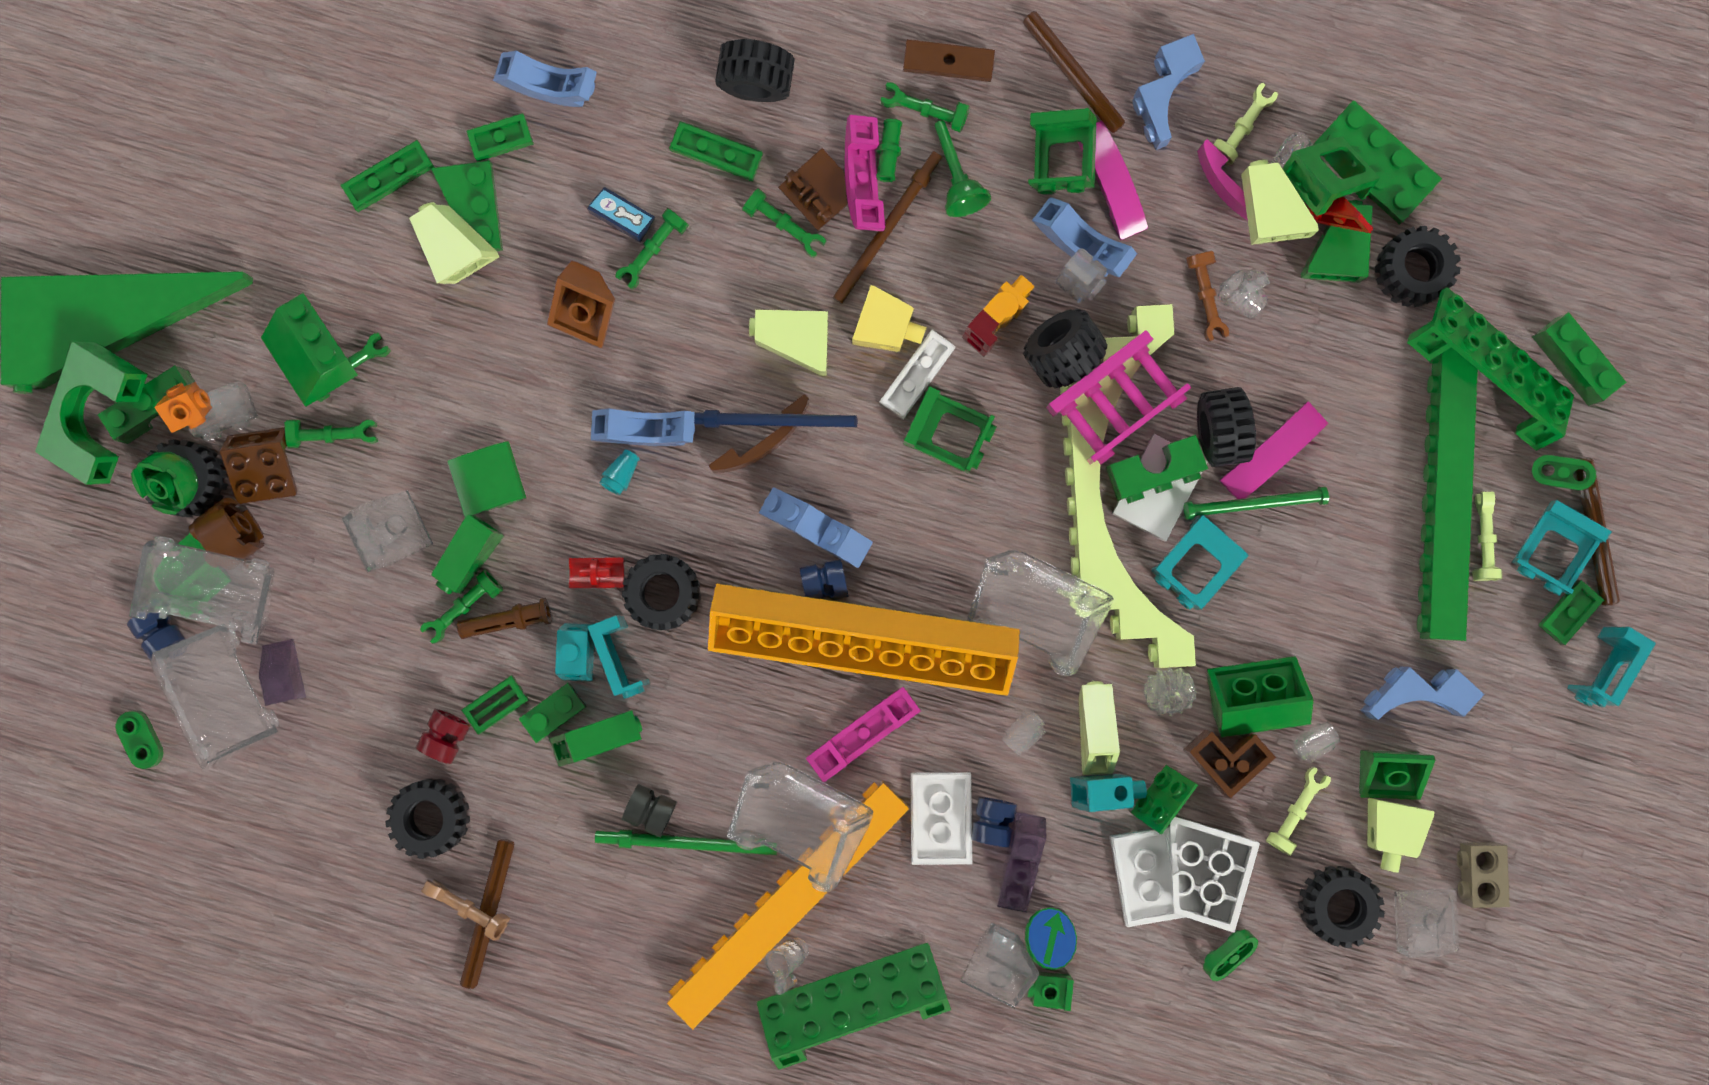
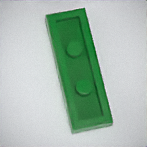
M679 121L669 147L671 152L752 182L763 157V152L682 121Z
M416 140L341 184V187L354 209L359 213L435 167L420 142Z

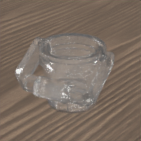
M1250 269L1238 270L1220 284L1218 300L1226 307L1234 309L1248 319L1257 316L1264 309L1268 301V295L1261 289L1270 284L1267 273Z

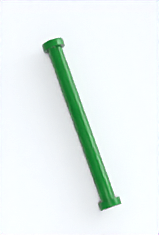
M1324 486L1318 487L1315 491L1201 504L1185 502L1184 515L1186 520H1193L1195 516L1316 502H1319L1320 505H1325L1329 502V492L1327 487Z

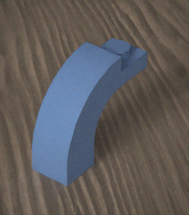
M518 51L501 53L493 81L535 99L557 105L583 107L584 101H589L590 96L594 92V81L597 72L588 67L574 69L557 68L536 61Z
M1050 197L1032 219L1036 226L1056 246L1083 266L1104 277L1108 274L1120 277L1137 255L1132 246L1107 238L1094 230L1075 212L1069 203Z
M610 408L592 410L591 440L629 445L683 446L685 443H693L695 412L642 413Z

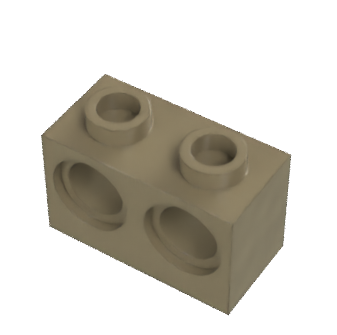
M1498 842L1460 843V850L1457 852V865L1461 869L1458 895L1462 903L1472 908L1510 907L1507 845ZM1484 852L1486 860L1482 866L1478 867L1476 863L1477 856ZM1485 883L1487 891L1482 897H1479L1477 893L1478 887Z

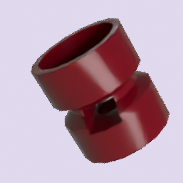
M434 709L427 723L430 729L422 733L415 748L432 759L445 764H452L459 751L457 742L464 740L471 725L451 713Z

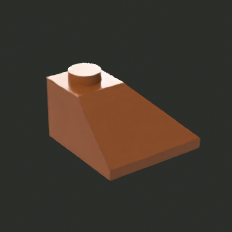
M572 260L557 278L547 325L602 348L615 298L600 272Z

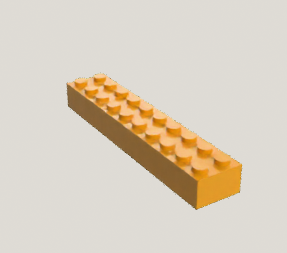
M716 584L710 609L708 651L1008 696L1018 660L1020 629Z

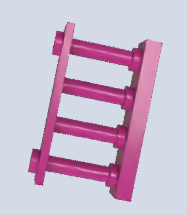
M1147 330L1046 407L1053 417L1059 412L1063 416L1067 415L1094 450L1095 454L1087 459L1090 465L1096 460L1100 465L1115 454L1112 450L1113 447L1168 405L1174 409L1187 399L1184 393L1191 389L1190 385L1187 383L1177 390L1148 353L1150 349L1147 345L1154 339ZM1131 357L1135 362L1139 360L1167 396V399L1154 409L1124 371L1126 368L1123 364ZM1106 376H1109L1111 380L1115 379L1144 416L1131 427L1127 425L1100 390L1102 386L1099 382ZM1083 394L1087 398H1092L1119 433V436L1106 446L1076 408L1078 405L1075 400Z

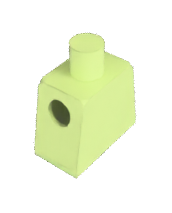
M1368 798L1367 844L1372 849L1383 851L1380 869L1399 873L1402 855L1413 858L1420 856L1434 817V811Z

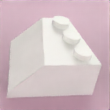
M1175 816L1170 823L1174 914L1235 933L1260 843Z

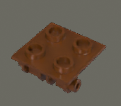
M823 148L796 172L794 170L788 172L784 177L786 180L778 187L817 231L848 205L845 172Z

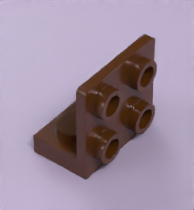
M285 427L227 436L220 449V454L236 501L239 504L290 497L297 494V487L285 453L287 447Z

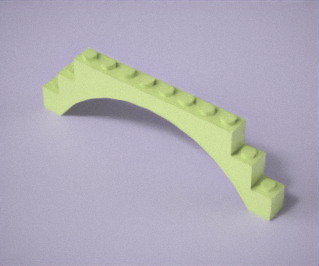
M1172 304L1136 306L1132 311V315H1128L1127 319L1128 332L1133 333V336L1105 338L1108 345L1105 350L1106 354L1100 360L1099 365L1145 330L1154 339L1147 345L1150 349L1148 353L1150 355L1174 335ZM1132 357L1123 364L1126 368L1124 371L1130 379L1141 366L1139 360L1135 362ZM1106 376L1099 382L1102 386L1100 390L1115 408L1123 389L1115 379L1111 380L1109 376ZM1074 382L1066 387H1060V394L1064 393L1077 382ZM1083 394L1075 400L1078 405L1076 408L1104 443L1109 420L1092 398H1087ZM1062 415V424L1068 428V438H1064L1063 448L1064 455L1069 456L1070 467L1065 469V480L1067 486L1071 485L1072 497L1067 498L1068 515H1073V527L1069 528L1070 545H1075V557H1071L1072 576H1077V587H1074L1072 591L1074 606L1078 605L1079 611L1115 610V616L1110 617L1111 633L1116 634V639L1152 638V644L1148 645V657L1150 662H1154V668L1196 666L1194 635L1161 613L1134 584L1118 558L1104 520L1099 489L1100 463L1097 460L1091 465L1087 462V459L1095 454L1094 450L1067 415Z

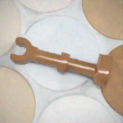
M427 880L421 890L425 895L444 902L457 910V914L464 919L468 917L485 928V936L493 941L499 940L501 934L504 933L505 928L508 926L507 923L510 917L501 913L490 917L477 909L474 902L469 899L464 901L436 880H433V882Z

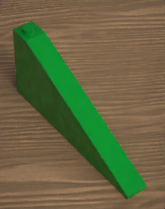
M245 272L1 277V385L13 388V393L32 394L33 389H45L59 381L72 342H94L110 352L116 353L253 284V277Z

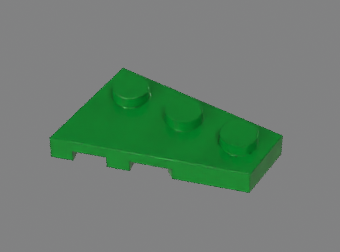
M491 161L431 168L448 205L496 251H503Z

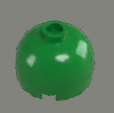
M156 452L140 461L136 465L137 467L132 470V482L142 499L148 496L154 502L151 507L165 514L175 515L187 507L194 499L199 486L198 477L193 465L187 459L172 452Z

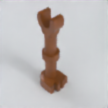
M1208 251L1187 257L1188 268L1195 269L1200 288L1198 297L1199 300L1203 301L1207 317V327L1204 332L1205 339L1208 342L1214 340L1212 334L1214 328H1218L1221 331L1222 338L1228 337L1229 328L1221 321L1214 299V296H1217L1215 288L1212 289L1207 270L1208 265L1216 263L1214 252Z

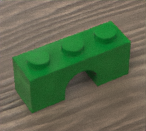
M174 365L144 384L138 402H116L97 415L113 440L129 444L153 429L150 422L159 416L154 407L167 395L166 391L179 383L187 386L195 382L188 370Z
M1193 435L1170 443L1162 448L1166 464L1161 473L1147 471L1143 467L1139 455L1107 466L1106 471L1117 501L1126 499L1127 504L1145 498L1143 492L1154 489L1155 493L1158 494L1172 489V482L1183 479L1184 484L1201 479L1200 473L1207 470L1208 467L1197 436Z

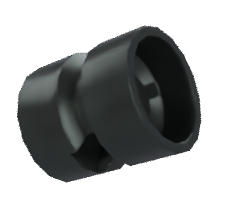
M638 784L625 808L621 820L636 827L643 824L645 831L661 837L673 814L677 801L664 795L655 797L654 790Z

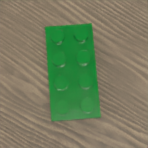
M1354 100L1313 144L1342 136L1380 177L1368 194V197L1399 225L1405 221L1442 180L1437 173Z

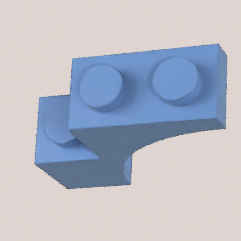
M1194 34L1161 46L1155 56L1154 64L1157 73L1160 76L1163 75V78L1138 87L1134 94V99L1132 100L1134 110L1138 116H1142L1146 125L1143 128L1145 137L1149 143H1153L1155 150L1167 146L1172 138L1168 125V106L1173 90L1185 78L1198 72L1205 62Z
M775 487L772 488L759 511V514L857 568L860 567L873 543L852 528L830 518L810 504Z
M1400 666L1399 668H1393L1385 676L1384 681L1386 683L1379 690H1373L1365 698L1364 703L1366 705L1360 711L1369 719L1379 720L1389 710L1401 704L1412 701H1428L1443 707L1454 716L1465 717L1485 694L1457 669L1441 670L1431 680L1433 685L1430 686L1411 667Z

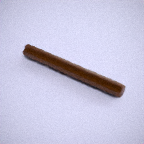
M1036 11L1028 14L1024 18L1023 24L1107 128L1112 133L1121 129L1125 124V120L1041 16Z
M1592 458L1581 459L1588 461L1595 468L1594 460ZM1576 470L1578 481H1583L1586 478L1585 471ZM1596 476L1592 486L1585 490H1580L1584 516L1606 528ZM1607 539L1606 542L1599 544L1592 555L1599 596L1604 599L1602 602L1604 606L1615 605L1620 602L1609 540Z
M507 839L497 841L479 909L490 917L495 916L497 913L515 845L514 842ZM478 923L475 924L460 980V986L468 989H474L478 985L490 939L484 934L485 928Z

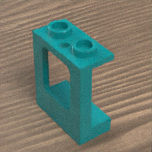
M1558 500L1550 501L1511 563L1518 566L1516 571L1531 580L1537 577L1546 582L1543 587L1558 596L1562 592L1572 594L1574 591L1572 586L1599 544L1606 542L1612 531ZM1549 530L1560 534L1578 546V552L1562 577L1558 580L1529 564V558Z
M1204 515L1197 517L1192 522L1191 528L1158 566L1151 569L1156 575L1154 580L1165 590L1171 588L1179 595L1176 598L1177 601L1188 610L1192 608L1202 610L1249 556L1248 553ZM1194 544L1201 545L1221 565L1219 571L1198 594L1191 593L1171 573L1174 566Z
M616 615L590 625L588 629L613 695L622 694L623 698L626 699L645 692L643 686L650 682L649 679L631 685L629 684L610 635L628 628L624 616Z
M1603 627L1597 638L1614 647L1591 686L1568 685L1567 689L1576 694L1574 697L1576 700L1590 707L1593 704L1605 708L1606 705L1619 706L1656 645L1654 641L1631 627ZM1629 664L1611 696L1605 693L1621 665Z

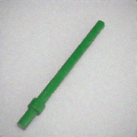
M620 829V832H595V843L618 844L619 848H631L633 845L777 855V843L667 835L657 837L652 834L633 833V830Z

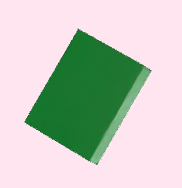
M1360 750V797L1421 800L1436 761L1435 756L1419 752Z

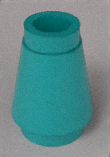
M624 449L622 454L601 474L603 478L599 483L608 491L620 496L622 491H627L640 458L633 452Z

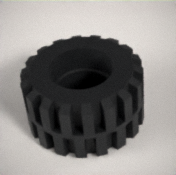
M753 39L727 41L720 47L715 79L716 86L724 92L744 100L755 102L785 100L790 94L795 58L785 49L772 43Z
M1420 226L1417 229L1412 227L1401 232L1385 244L1382 248L1383 251L1378 254L1376 259L1380 263L1375 266V273H1380V276L1376 279L1377 284L1383 283L1385 287L1381 290L1383 294L1387 295L1390 293L1392 295L1390 300L1394 303L1402 300V306L1409 307L1414 304V307H1419L1439 298L1441 290L1454 286L1457 281L1454 277L1459 275L1461 267H1457L1456 264L1461 261L1460 255H1455L1454 250L1457 249L1455 243L1452 245L1448 243L1447 240L1450 237L1446 233L1440 236L1438 235L1440 230L1434 227L1429 231L1427 226ZM1407 252L1417 253L1426 259L1430 268L1427 282L1418 281L1409 275L1405 267Z
M1069 309L1054 315L1035 329L1027 339L1028 342L1024 346L1025 351L1023 355L1043 384L1049 388H1060L1062 386H1069L1092 372L1105 356L1108 344L1085 310Z
M1241 387L1201 393L1197 405V427L1201 448L1211 467L1251 462L1256 448V427L1252 406L1245 391Z
M173 439L168 440V444H158L156 446L158 451L150 450L147 456H150L156 452H172L187 459L195 469L199 484L196 495L187 507L175 514L176 516L193 518V515L200 516L205 510L213 507L215 501L220 502L224 498L220 493L222 489L227 490L228 484L223 483V478H228L227 471L221 470V467L224 466L223 460L216 458L218 454L214 450L188 440L181 439L179 441ZM148 496L145 498L149 504L154 503Z
M653 554L637 561V564L629 569L627 579L624 578L623 585L625 586L624 591H622V598L625 599V609L630 612L632 619L639 622L640 625L653 630H669L680 627L683 623L688 622L692 618V614L697 611L699 607L697 606L698 602L701 600L699 588L701 586L694 570L683 560L668 554ZM656 575H669L679 586V598L670 609L656 610L645 599V587L648 581Z
M424 779L403 787L399 790L400 793L392 798L391 802L393 805L388 807L386 814L390 815V819L385 821L386 827H391L392 830L388 834L390 840L395 838L398 842L395 847L398 850L404 848L406 855L410 857L418 855L417 858L419 859L433 858L449 851L458 845L461 841L460 838L466 835L468 830L466 824L470 822V816L466 814V810L470 808L469 804H464L462 800L465 797L462 792L457 793L455 785L452 783L445 784V780ZM424 800L436 804L443 815L442 828L434 836L422 833L414 822L415 808L419 802Z
M1327 866L1324 872L1321 870L1315 871L1313 873L1315 875L1313 880L1307 878L1304 883L1308 887L1306 890L1301 889L1299 895L1304 898L1303 901H1298L1299 909L1303 910V913L1300 914L1301 918L1308 924L1306 927L1311 932L1331 945L1337 947L1341 945L1344 948H1352V944L1357 946L1363 945V938L1371 940L1375 936L1372 930L1374 928L1380 929L1382 924L1378 922V918H1384L1385 911L1380 909V905H1384L1383 897L1378 896L1380 890L1371 883L1372 880L1344 866H1337V868ZM1348 889L1352 892L1355 900L1353 913L1345 921L1333 923L1329 919L1327 912L1328 902L1336 892Z

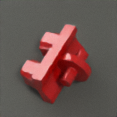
M624 557L569 558V589L624 588Z

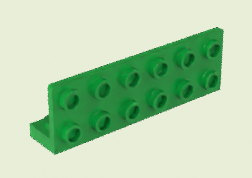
M1448 287L1441 290L1432 321L1410 334L1407 343L1428 361L1452 347L1533 416L1518 424L1515 434L1535 451L1563 438L1566 434L1574 399L1570 389L1558 382L1550 375L1548 370L1538 365L1524 350H1521L1511 342L1503 332L1498 331L1482 314L1477 313L1464 302L1460 295L1455 294Z
M928 943L757 1002L770 1056L778 1070L806 1061L805 1049L919 1010L924 1020L951 1010Z

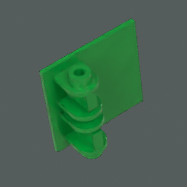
M1165 765L1162 771L1155 776L1153 783L1148 788L1146 798L1137 800L1131 814L1162 835L1198 784Z

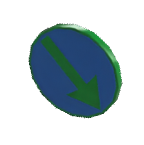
M1048 907L1037 910L1030 917L1025 928V943L1029 955L1036 964L1045 969L1056 970L1065 967L1073 959L1077 949V935L1068 915L1059 909Z

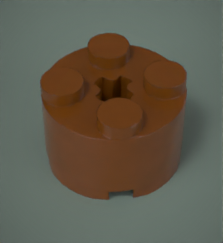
M229 497L222 499L197 517L188 529L190 534L206 550L204 551V556L213 566L221 564L225 567L233 568L264 546V543H260L264 535L252 514L247 509L241 512L235 507L239 502Z

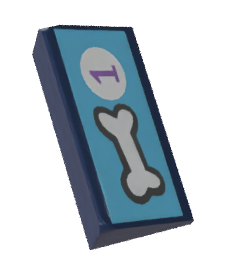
M605 187L587 208L590 214L640 243L656 218Z

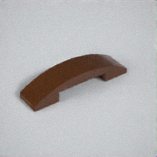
M804 394L782 410L781 413L805 414L809 405V398ZM781 426L741 457L731 448L708 466L713 473H724L754 464L781 446L797 426Z

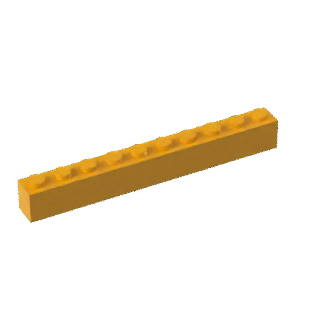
M883 781L879 785L873 782L862 793L865 799L857 807L851 804L840 816L843 821L836 828L831 825L819 837L822 843L815 850L809 847L798 858L801 864L793 872L788 869L776 881L779 885L772 894L766 891L755 902L758 908L750 916L744 913L733 925L736 930L728 938L723 935L711 947L715 952L707 960L702 956L690 968L693 974L685 982L679 979L668 991L671 996L667 1004L692 1030L909 810L908 805Z

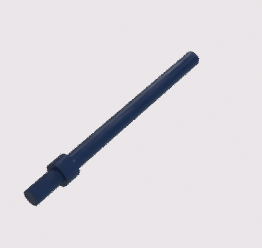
M705 410L704 413L695 412L694 423L704 425L706 428H718L720 425L856 428L858 418L857 415L720 413L719 410Z

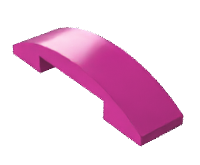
M849 115L846 125L844 162L846 194L851 220L855 229L884 231L883 201L878 199L875 150L879 146L877 117Z
M1101 120L1096 123L1095 177L1110 209V219L1121 241L1147 230L1148 225L1126 164L1111 134ZM1078 142L1080 149L1083 153V144L1081 142Z
M1207 139L1197 151L1202 169L1219 197L1233 211L1248 221L1244 191L1222 170L1229 159Z
M1309 401L1306 402L1279 429L1255 449L1251 462L1237 464L1219 481L1236 499H1245L1301 451L1328 422Z
M903 686L807 756L806 760L824 783L885 736L921 712V709Z

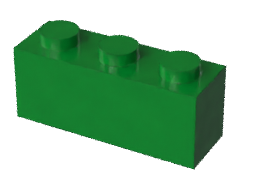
M1569 312L1554 318L1532 336L1534 341L1588 406L1606 400L1627 383Z

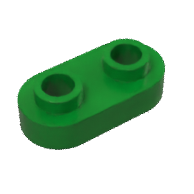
M1544 455L1539 457L1532 466L1534 479L1543 485L1585 490L1592 486L1596 480L1594 466L1585 460ZM1552 465L1554 473L1551 476H1545L1542 473L1543 466ZM1576 470L1585 471L1586 478L1583 481L1574 479L1573 474Z
M128 711L120 715L116 721L115 728L131 763L140 769L152 768L158 765L163 758L164 751L148 716L141 711ZM129 721L133 722L134 724V730L132 732H130L127 728V724ZM142 748H144L147 751V757L145 759H143L140 756V751Z
M1246 929L1233 932L1223 945L1217 950L1211 951L1205 957L1204 972L1213 981L1224 979L1255 952L1258 946L1257 938Z

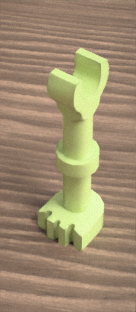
M1261 83L1254 91V102L1244 117H1240L1234 125L1235 130L1225 142L1217 138L1213 144L1229 159L1225 165H1232L1238 157L1235 149L1244 136L1251 133L1254 128L1253 123L1263 108L1271 106L1278 96V93L1275 91L1270 98L1263 97L1261 91L1265 86L1264 83Z
M1481 492V494H1475V504L1480 515L1481 535H1478V544H1481L1482 567L1472 571L1473 581H1497L1502 579V569L1495 567L1494 543H1497V535L1493 534L1492 518L1495 493Z
M1315 767L1309 768L1305 773L1306 783L1304 790L1294 805L1291 804L1288 808L1289 814L1278 833L1270 832L1265 840L1282 853L1290 856L1297 846L1289 840L1290 835L1299 820H1304L1307 813L1305 810L1314 795L1320 789L1326 788L1331 782V777L1324 776L1320 783H1316L1314 775L1318 769Z

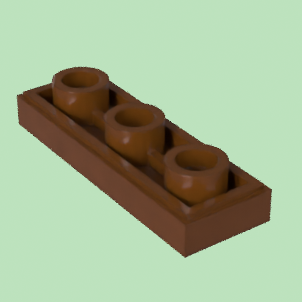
M907 39L903 72L991 82L995 50ZM951 59L954 63L947 65L944 60Z

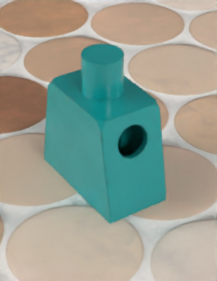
M564 623L557 630L555 674L561 680L593 681L594 643L588 626L593 624Z
M1108 774L1070 777L1072 807L1087 812L1133 808L1134 799L1146 798L1147 795L1145 781H1132V777L1127 775Z

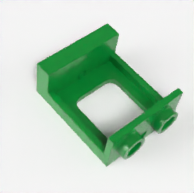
M1089 108L1030 114V125L1036 130L1034 179H1028V184L1038 191L1039 194L1052 195L1056 193V190L1065 189L1070 193H1081L1085 191V188H1094L1097 117ZM1081 142L1083 144L1082 176L1049 178V153L1051 145Z
M1342 136L1293 151L1282 168L1301 199L1316 216L1326 213L1330 205L1337 198L1356 193L1361 200H1364L1380 179ZM1326 155L1324 159L1329 163V165L1338 173V175L1342 179L1338 178L1333 173V171L1324 163L1320 156Z
M929 386L903 444L967 474L971 468L977 470L984 456V453L979 450L984 440L990 442L997 426L992 424L995 416L990 415L988 417L940 395L939 390ZM950 413L979 427V437L968 458L957 456L932 443V437L943 414Z

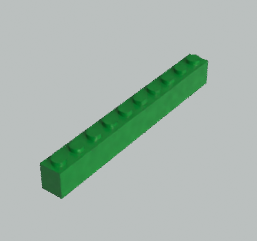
M1451 347L1429 361L1432 364V375L1429 376L1427 382V391L1431 393L1430 405H1428L1426 410L1429 435L1426 436L1424 444L1425 452L1428 453V464L1425 465L1423 471V480L1427 482V489L1422 499L1425 524L1422 525L1420 534L1421 541L1424 542V554L1421 555L1419 560V569L1423 572V579L1418 589L1421 614L1417 617L1416 625L1417 631L1420 632V639L1466 641L1478 369Z

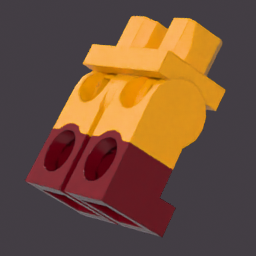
M1020 275L1012 285L1006 281L1000 287L997 295L967 326L962 338L979 354L985 357L998 339L994 334L999 329L1008 326L1013 317L1017 319L1022 314L1029 302L1027 298L1035 286L1023 275Z

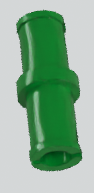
M890 118L883 122L882 143L879 144L877 150L880 158L876 178L879 181H895L897 157L901 155L899 142L903 124L897 119Z

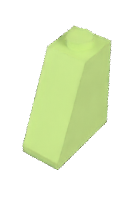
M1268 160L1251 162L1250 166L1241 174L1251 245L1310 238L1318 232L1317 222L1280 164H1268Z
M430 202L419 207V212L409 218L437 283L456 284L499 258L498 252L450 206L436 205V203Z
M755 310V318H750L749 336H755L756 345L820 376H827L828 311Z
M1093 681L1082 685L1079 694L1082 774H1113L1120 754L1112 684Z

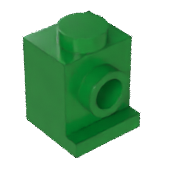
M1034 971L1033 979H1028L1027 998H1031L1033 1006L1071 1011L1074 980L1069 974ZM1054 988L1056 991L1055 995L1046 997V989Z

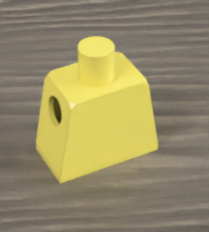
M871 285L852 339V344L900 352L904 339L921 344L927 327L910 322L914 310L912 306Z

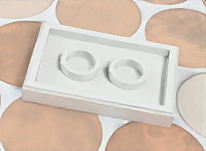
M1156 434L1152 436L1140 459L1143 467L1151 473H1161L1163 471L1166 459L1162 448L1171 443ZM1183 479L1172 482V489L1158 494L1155 493L1154 489L1143 492L1145 498L1127 504L1126 499L1117 502L1112 514L1165 542L1184 508V503L1188 501L1198 480L1184 484Z
M971 772L910 773L911 864H972Z
M1170 826L1166 828L1162 835L1154 829H1146L1109 836L1125 926L1132 927L1185 918L1174 914Z

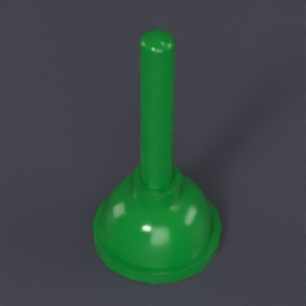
M943 120L937 121L934 127L953 177L951 179L952 186L947 192L946 214L950 217L971 215L989 204L991 201L990 191L985 189L978 181L969 179L968 175L963 173L947 125Z

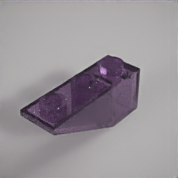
M1016 812L1015 821L1012 826L1011 843L1007 849L997 907L1027 913L1046 842V818Z

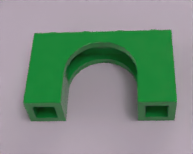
M72 342L35 452L86 485L110 484L119 456L98 444L89 435L84 423L86 400L93 390H97L115 402H138L148 374L97 343Z

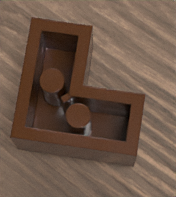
M1204 730L1183 749L1220 793L1228 798H1232L1276 758L1259 737L1252 733L1245 734L1233 746L1227 749L1212 731Z

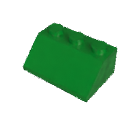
M304 293L276 309L261 339L305 407L358 376Z
M1296 656L1207 669L1213 716L1221 737L1311 724L1314 699Z

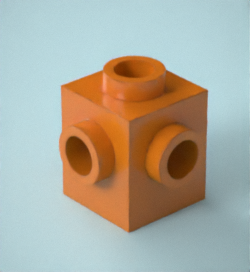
M196 382L187 386L179 383L166 391L167 395L154 407L171 433L186 426L190 429L198 427L207 420L205 416L212 409L208 394L203 389H200Z

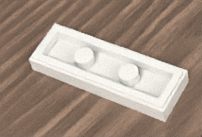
M931 330L879 403L904 420L956 346L934 330Z

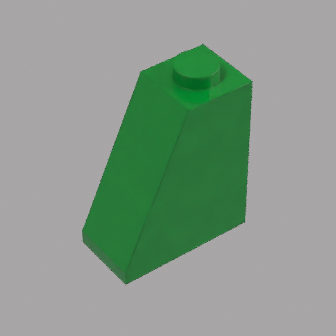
M1348 200L1368 223L1372 225L1373 206L1363 205V202L1359 200ZM1326 225L1301 272V278L1362 282L1369 276L1371 233Z
M467 514L431 576L438 580L435 585L447 594L452 592L462 594L503 539L504 535L483 519Z
M631 710L549 738L558 767L642 739L640 735L642 726L639 718L636 715L634 716Z

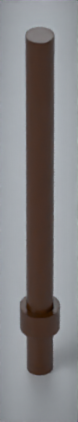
M933 151L922 168L914 172L910 178L911 184L885 220V230L878 231L832 297L834 300L843 304L921 189H925L931 181L930 175L942 159L940 154Z

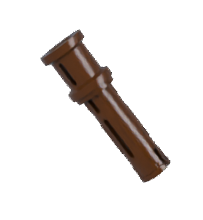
M541 598L537 603L528 605L515 604L511 610L458 620L457 630L461 639L515 627L525 630L529 625L543 622L545 625L551 624V610L547 599Z

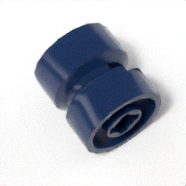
M841 559L825 562L823 568H819L816 564L800 568L805 597L824 600L826 597H830L832 600L849 597Z
M157 604L143 610L127 623V627L135 639L143 640L141 648L150 661L168 655L186 641L177 625H170L172 618L163 604Z
M979 797L976 808L979 821L973 824L971 840L993 846L1010 847L1013 830L1009 827V823L1015 821L1017 804L999 799Z

